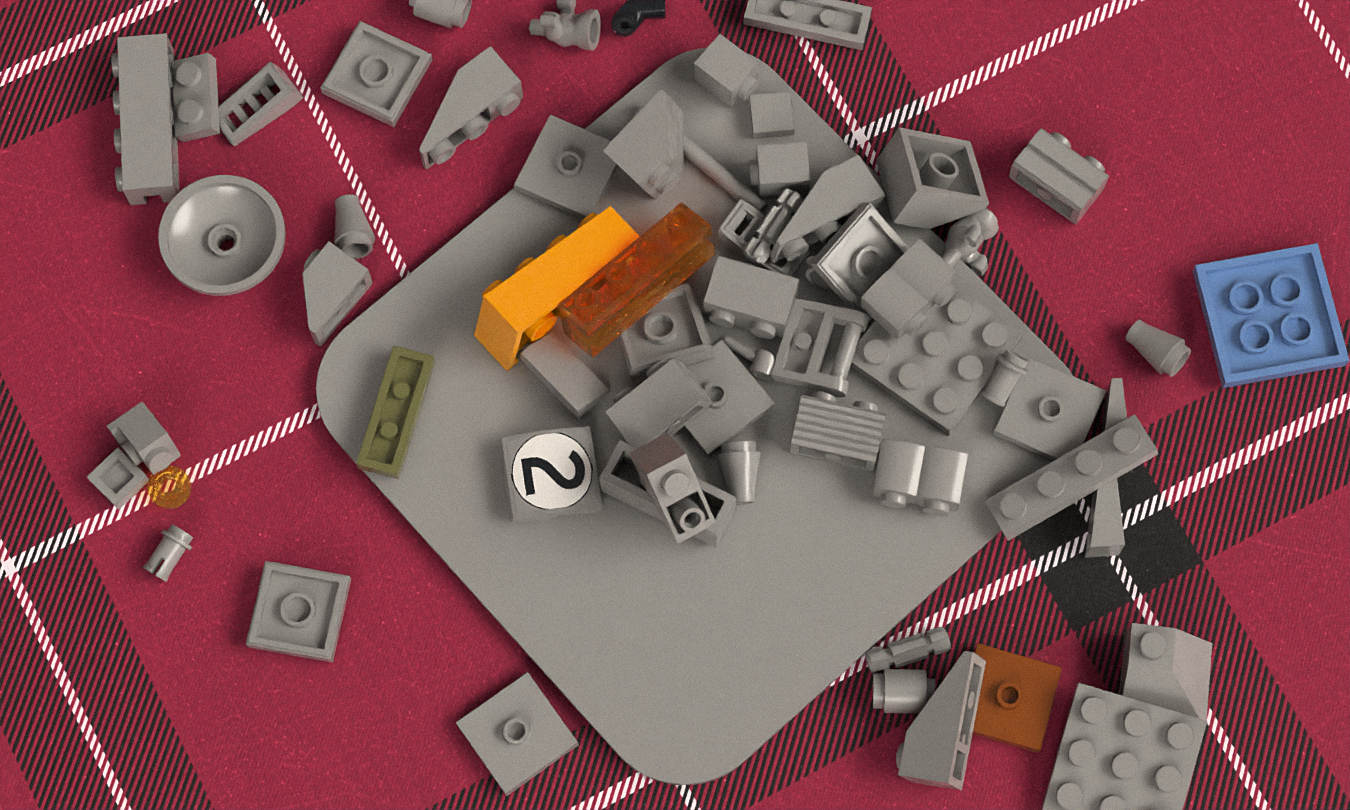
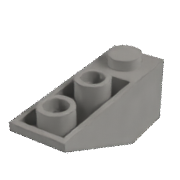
M491 46L458 69L419 148L422 164L426 170L435 163L442 164L455 153L456 147L467 139L474 140L486 131L491 121L499 115L506 116L512 113L519 106L523 98L521 81Z
M859 155L837 164L822 173L777 239L769 256L771 264L783 258H786L788 261L794 260L804 254L810 245L820 240L823 244L828 243L863 202L871 203L878 210L885 194Z

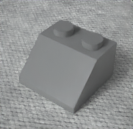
M662 89L650 99L603 149L621 169L654 199L660 194L665 196L670 193L680 181L678 175L684 170L683 111Z
M899 127L876 159L893 223L932 229L984 210L989 205L971 141Z

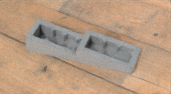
M1112 378L1106 389L1100 434L1127 419L1122 378ZM1117 478L1097 489L1092 494L1085 558L1117 556L1125 546Z

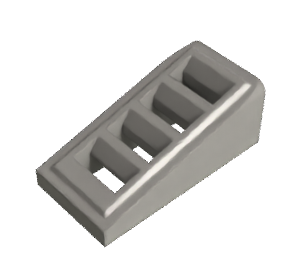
M270 61L218 107L219 128L233 146H237L290 110L304 97L286 73ZM275 84L281 90L276 95L270 88ZM261 93L268 101L264 106L256 98ZM246 103H248L255 112V114H253L251 117L246 113V111L242 107ZM233 112L243 123L238 128L228 117Z
M740 199L719 227L717 241L756 267L793 277L809 256L810 250L808 249L794 260H787L782 268L776 265V262L771 264L769 257L761 265L750 261L744 253V248L751 237L754 236L765 215ZM742 221H745L749 225L739 236L735 231Z

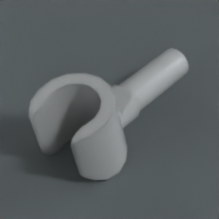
M730 336L725 338L724 343L729 349L752 361L749 372L753 377L763 381L772 380L771 372L775 360L771 352L763 349L755 351Z

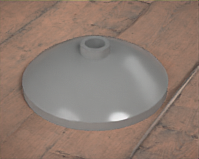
M216 175L193 182L182 189L171 200L162 216L158 238L163 260L172 275L179 282L202 294L226 296L249 290L262 282L274 270L284 250L286 230L284 218L278 204L263 187L243 177ZM230 240L234 242L229 250L220 249L224 241Z

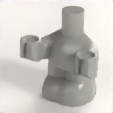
M557 0L556 4L560 14L545 11L540 16V19H531L529 31L531 35L545 36L548 40L562 47L575 45L584 50L594 51L599 42L601 29L599 11L597 9H588L581 14H574L576 0Z
M986 208L959 218L957 222L949 227L945 251L941 258L952 268L961 259L970 266V269L977 276H983L988 269L987 258L985 255L980 254L977 249L983 240L992 238L998 232L999 226L996 216Z

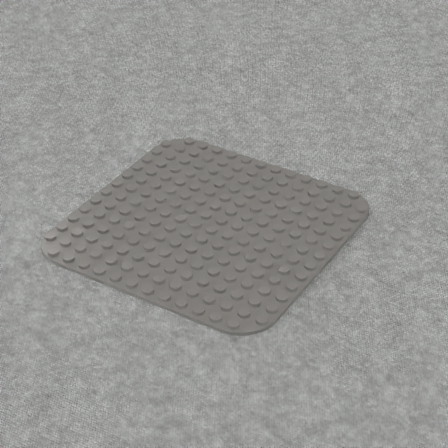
M706 48L691 50L668 60L585 128L587 131L612 141L634 118V110L642 101L648 103L662 89L683 111V134L758 196V185H750L749 160H756L757 145L807 142L810 171L809 192L825 170L857 155L770 66L748 54L758 62L759 84L753 94L791 91L795 127L794 135L753 139L749 98L745 101L740 99L731 109L694 81V62ZM684 156V170L678 175L680 177L679 183L670 193L665 196L660 194L656 199L650 196L618 166L595 213L598 215L611 206L644 240L638 261L597 296L591 291L588 292L587 301L568 321L560 316L557 318L554 326L546 333L547 335L553 332L610 390V393L581 419L578 420L521 361L520 352L531 345L530 343L517 352L516 358L519 362L506 371L474 336L483 300L482 294L485 289L496 280L500 279L504 282L514 275L516 268L529 257L538 258L546 252V248L555 238L562 234L566 237L577 230L578 225L583 220L518 192L515 188L487 209L335 337L326 350L319 367L316 395L321 417L330 435L347 455L357 463L393 345L435 357V365L400 478L395 479L362 471L627 765L640 774L659 782L673 785H696L721 778L743 764L1000 533L1001 529L986 506L985 500L1052 461L994 436V430L1005 407L991 402L981 394L948 436L850 367L846 379L849 382L846 396L836 397V402L853 406L855 401H865L878 406V412L886 413L874 471L860 470L859 468L791 454V440L802 395L811 397L813 392L823 391L777 382L773 378L771 381L755 378L775 402V408L730 441H755L756 451L761 452L755 489V503L736 505V511L716 548L693 536L677 544L665 522L602 492L601 487L600 493L603 509L598 513L557 515L550 521L511 522L499 440L502 437L535 431L590 426L598 480L618 441L621 440L628 444L605 411L615 404L613 398L620 391L631 385L637 387L648 377L631 379L609 304L691 282L712 346L720 340L724 342L725 338L730 336L755 351L763 349L771 352L774 360H776L782 338L776 336L773 339L760 338L753 335L748 328L733 325L730 328L718 326L712 323L709 317L703 316V301L717 257L721 256L749 265L753 264L717 241L719 227L738 203V200ZM865 163L885 194L881 178ZM885 195L877 211L903 242L910 248L921 239L941 257L945 251V243L932 229L893 223ZM800 196V197H801V198L803 199V201H804L807 196ZM777 198L763 199L768 205L762 214L766 216L773 205L778 206L775 202ZM742 221L735 233L740 236L749 224ZM820 240L810 245L808 248L810 250L809 256L818 254L826 244H823ZM783 258L777 261L776 265L782 268L787 259ZM961 259L958 260L953 267L958 272L954 286L1024 333L1013 352L1025 359L1030 357L1073 376L1066 365ZM805 260L793 276L799 279L797 298L848 308L832 289H822L808 281L806 271L809 265ZM873 318L869 321L866 331L875 321ZM834 325L819 373L830 375L845 326ZM866 331L861 332L859 340L862 338ZM731 350L749 371L752 361ZM683 427L671 437L686 453L696 478L728 493L718 455L722 454V449L708 458ZM882 439L905 441L924 447L944 448L968 454L958 511H949L947 516H936L924 512L923 506L906 503L905 508H892L882 505L880 498L873 496Z

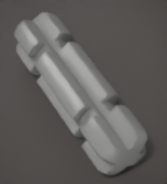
M788 188L781 192L775 201L778 206L773 205L754 233L757 237H751L744 248V253L750 261L760 265L765 263L772 252L769 249L770 246L774 247L777 239L792 219L790 216H794L803 203L799 193Z
M937 627L926 631V636L923 637L919 633L888 643L886 649H882L881 646L870 649L865 653V658L872 674L884 673V669H890L889 666L895 665V668H899L929 658L928 653L933 652L934 655L947 652L951 649L946 630L943 627Z

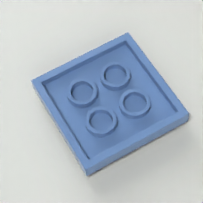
M1318 243L1195 265L1192 270L1222 388L1343 367L1350 361Z

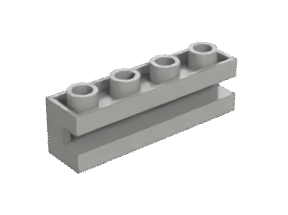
M167 33L117 37L118 53H112L111 55L113 75L115 78L119 77V90L113 91L114 112L116 115H120V128L114 129V143L116 152L121 153L122 166L115 168L118 192H124L130 205L147 204V196L160 195L163 202H171L180 192L178 138L175 137L172 61H174V49Z

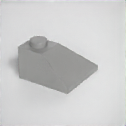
M1132 623L1124 634L1119 695L1207 720L1212 643L1177 628Z

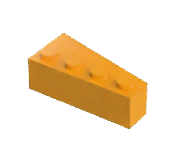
M611 206L598 215L595 212L589 214L580 222L576 231L567 237L564 234L558 236L548 245L545 253L536 259L533 257L525 259L516 268L514 275L504 282L500 279L496 280L485 289L482 294L483 300L475 329V338L506 371L510 370L519 362L516 358L517 352L528 343L532 344L546 336V333L554 326L557 318L560 316L568 321L587 301L588 292L591 291L597 296L638 261L644 240Z

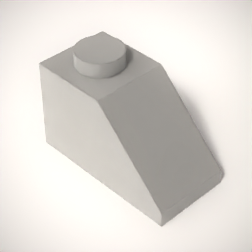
M329 241L322 250L317 249L308 257L304 265V272L302 273L308 327L314 342L320 347L373 284L369 270Z

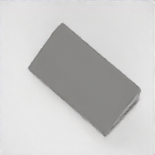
M553 332L527 346L520 352L521 361L578 420L610 393V390Z

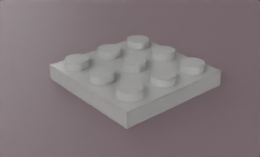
M957 288L955 294L945 305L939 307L935 304L925 313L928 320L912 337L906 333L897 340L875 320L859 340L850 366L948 436L981 394L982 389L985 388L999 363L997 356L1004 355L1006 349L1013 351L1024 334L959 288Z
M1077 683L1041 810H1183L1208 721Z

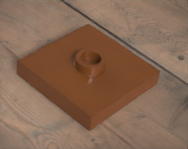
M977 643L974 653L984 659L986 664L973 734L1039 753L1062 667Z

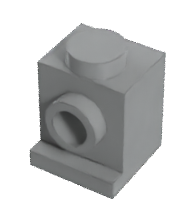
M140 402L107 425L122 450L128 455L135 466L143 462L152 475L164 470L170 463L182 456L168 433L143 402Z

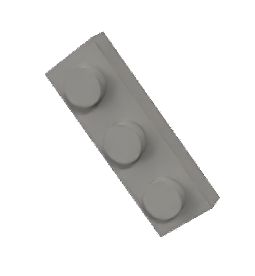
M748 0L743 24L863 50L872 7L841 0Z

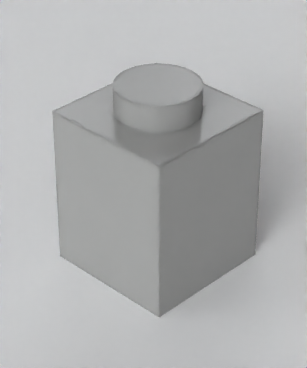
M719 34L694 62V81L732 109L740 99L747 100L749 95H752L759 84L758 62L723 35Z
M807 142L757 145L756 160H749L750 185H758L759 197L761 199L778 198L786 188L796 191L801 196L809 194L810 171Z

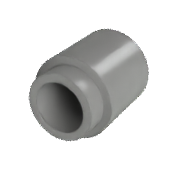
M409 0V6L414 7L413 15L450 29L453 26L462 28L470 14L472 0Z
M884 669V673H873V709H884V713L919 714L935 692V679L927 678L926 670Z

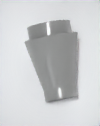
M351 194L338 197L334 202L336 209L334 245L353 259L363 258L372 252L375 235L360 206L359 198Z
M1140 319L1132 325L1125 337V340L1132 344L1159 374L1165 372L1170 377L1179 372L1191 353V349L1184 345V339L1150 326Z
M734 441L722 443V454H719L718 458L728 493L736 497V505L755 503V489L761 453L756 451V442Z

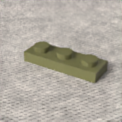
M393 345L356 465L358 469L395 479L400 478L435 365V357L433 355Z

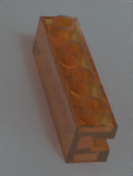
M682 202L557 305L564 334L594 358L715 255L714 244L707 240L712 236L711 225Z

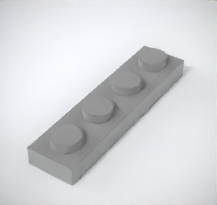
M1134 414L985 500V504L1007 541L1155 457L1158 455V450Z

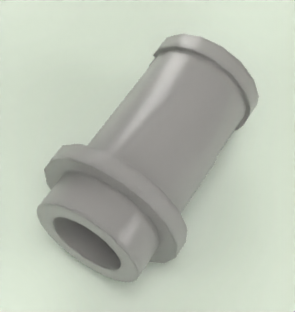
M1006 349L1004 355L997 356L999 363L985 388L981 391L982 396L1002 407H1005L1006 401L1021 375H1027L1028 373L1026 366L1029 361L1009 349Z
M173 524L170 525L167 531L162 530L161 533L164 535L147 563L142 567L154 574L162 560H165L156 573V576L165 582L169 579V575L185 550L190 551L192 549V546L189 544L193 537Z

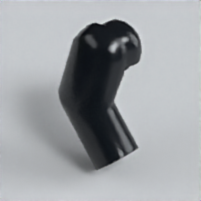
M627 0L612 18L611 26L613 31L619 36L626 37L633 34L645 19H665V0Z

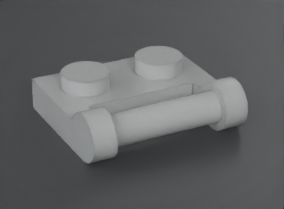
M795 298L771 372L773 380L823 391L835 397H845L849 387V382L846 381L860 334L866 331L870 317L861 311ZM834 325L845 326L830 375L819 373Z

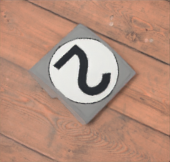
M590 426L535 431L502 437L499 440L511 522L550 521L557 515L594 514L603 509Z

